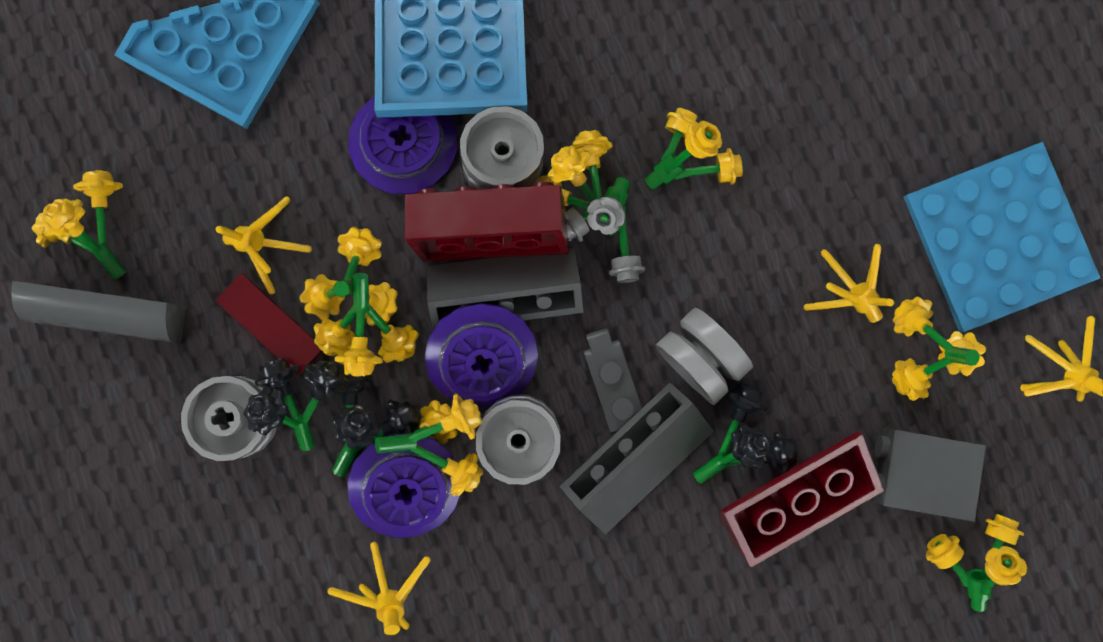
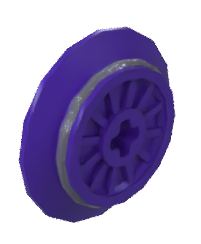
M374 96L357 112L349 129L348 151L356 171L372 187L390 194H415L421 189L434 186L449 171L457 153V129L451 115L377 118ZM402 131H406L410 141L405 140L402 146H398L394 137H400Z
M483 303L460 307L442 318L428 337L425 353L429 378L442 395L453 400V395L458 394L463 401L472 399L478 408L492 406L499 399L512 394H520L534 376L538 359L534 334L524 320L502 306ZM482 354L485 359H488V363L482 365L480 361H476V356Z
M411 433L394 434V435H388V436L404 435V434H411ZM426 437L417 441V445L445 460L447 458L455 460L451 452L433 438ZM375 442L367 446L354 461L347 481L349 503L359 520L379 534L396 538L419 536L440 526L455 510L460 496L450 494L452 488L451 476L442 472L441 466L410 450L378 454L375 449ZM407 484V487L411 489V493L404 495V492L400 490V486Z

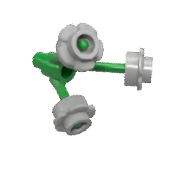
M622 177L616 179L614 185L607 189L604 197L593 200L588 209L581 215L573 207L566 211L568 241L574 238L578 242H582V237L590 231L585 221H588L589 226L593 230H600L602 234L606 235L615 233L618 230V226H622L618 231L621 257L611 260L612 270L609 271V275L617 277L618 283H629L640 280L639 274L645 271V267L641 264L640 256H630L625 220L626 207L624 205L628 199L627 190L630 183Z

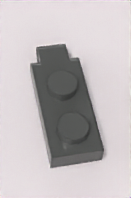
M604 328L586 334L590 349L583 351L611 433L620 430L642 407L619 340L611 341L608 329Z

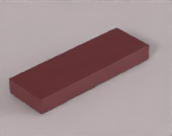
M242 273L215 300L278 359L283 357L289 364H299L300 368L295 372L297 376H301L306 365H311L323 352L314 343V338Z

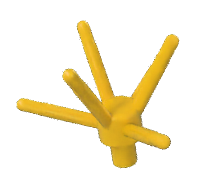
M285 196L277 205L268 210L250 226H239L235 230L217 226L215 229L217 233L223 235V242L226 245H233L237 251L248 253L270 295L275 293V288L267 274L271 272V268L258 254V251L263 246L307 253L312 251V247L309 245L264 238L261 230L290 202L288 196Z
M875 244L873 247L866 282L857 285L826 249H823L821 255L848 286L850 292L829 282L826 284V288L845 299L804 304L803 309L811 311L854 306L858 313H865L869 322L875 323L881 320L883 314L878 306L894 305L893 299L880 298L876 292L882 250L881 245Z
M1088 316L1086 319L1082 362L1064 340H1060L1058 345L1069 361L1033 336H1025L1026 342L1066 370L1064 380L1022 384L1020 389L1024 391L1025 396L1072 388L1077 391L1076 399L1079 402H1082L1086 393L1090 391L1103 397V379L1099 378V372L1091 367L1095 318L1093 316Z
M374 541L370 544L381 592L376 595L365 584H360L359 590L366 597L334 587H330L327 592L329 595L376 609L378 620L383 622L385 634L395 635L400 631V626L403 629H408L410 626L403 617V603L420 575L430 563V558L426 556L422 559L399 591L388 588L377 542Z

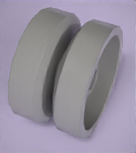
M509 106L491 107L477 113L466 124L460 139L463 173L470 187L478 190L493 189L494 186L499 184H510L516 188L531 187L538 177H541L544 159L543 135L537 123L524 111Z
M695 307L680 321L681 330L686 338L670 331L655 346L663 358L699 395L712 405H715L728 392L726 380L720 372L731 380L740 381L753 368V364L738 343L718 323L702 310Z
M245 376L212 377L198 384L187 396L181 412L182 431L188 444L201 456L215 461L237 460L249 457L263 450L273 439L277 428H273L265 436L259 434L258 431H249L248 420L243 415V412L249 403L250 396L259 394L265 386H256L254 382L257 380ZM231 413L234 415V421L232 422L230 420Z
M512 394L497 400L485 412L482 424H480L476 432V452L482 466L493 478L507 484L526 485L541 479L554 467L560 453V426L555 413L544 401L531 395ZM522 434L525 437L524 445H516V440L511 441L512 436Z

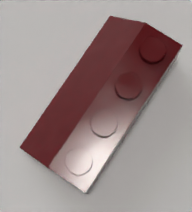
M542 181L533 183L531 187L516 188L510 184H499L494 186L493 189L485 190L463 186L456 188L453 192L421 189L417 194H405L404 239L422 262L569 254L565 202L561 186Z
M857 431L721 509L719 517L732 543L751 568L877 496L884 490L863 435Z

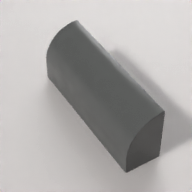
M574 247L569 248V254L487 258L427 266V304L433 330L442 318L456 309L479 303L502 306L523 320L584 313L581 281Z
M12 281V305L17 317L22 321L181 344L187 310L185 306Z
M669 383L559 487L579 511L606 535L714 431L695 405L672 383Z

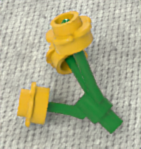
M677 108L675 113L669 112L667 114L668 121L665 128L674 134L661 158L662 161L655 165V171L645 178V182L652 190L656 189L663 182L668 184L673 179L678 180L688 176L717 173L719 183L730 182V185L736 182V177H742L743 170L740 154L734 155L731 148H727L724 153H718V149L722 146L720 131L715 125L707 121L696 122L698 116L683 108ZM681 137H684L686 149L676 156L674 154ZM691 155L700 159L716 155L715 165L685 168L682 163Z
M996 514L994 521L991 519L985 520L988 523L985 534L994 537L995 541L992 549L985 556L986 563L983 569H972L969 572L963 569L959 561L963 557L964 551L958 544L960 540L957 536L947 537L946 534H940L932 538L927 544L926 559L935 563L939 569L953 568L963 586L967 587V595L971 598V608L978 612H983L987 609V600L991 598L992 587L996 583L999 585H1015L1021 581V576H1024L1027 572L1026 562L1019 557L1018 552L1011 547L1003 546L1004 542L1016 545L1019 535L1024 536V532L1017 530L1019 522Z

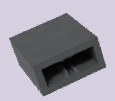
M884 428L883 435L878 436L875 444V456L879 458L877 474L884 491L873 497V502L887 507L975 522L986 445Z

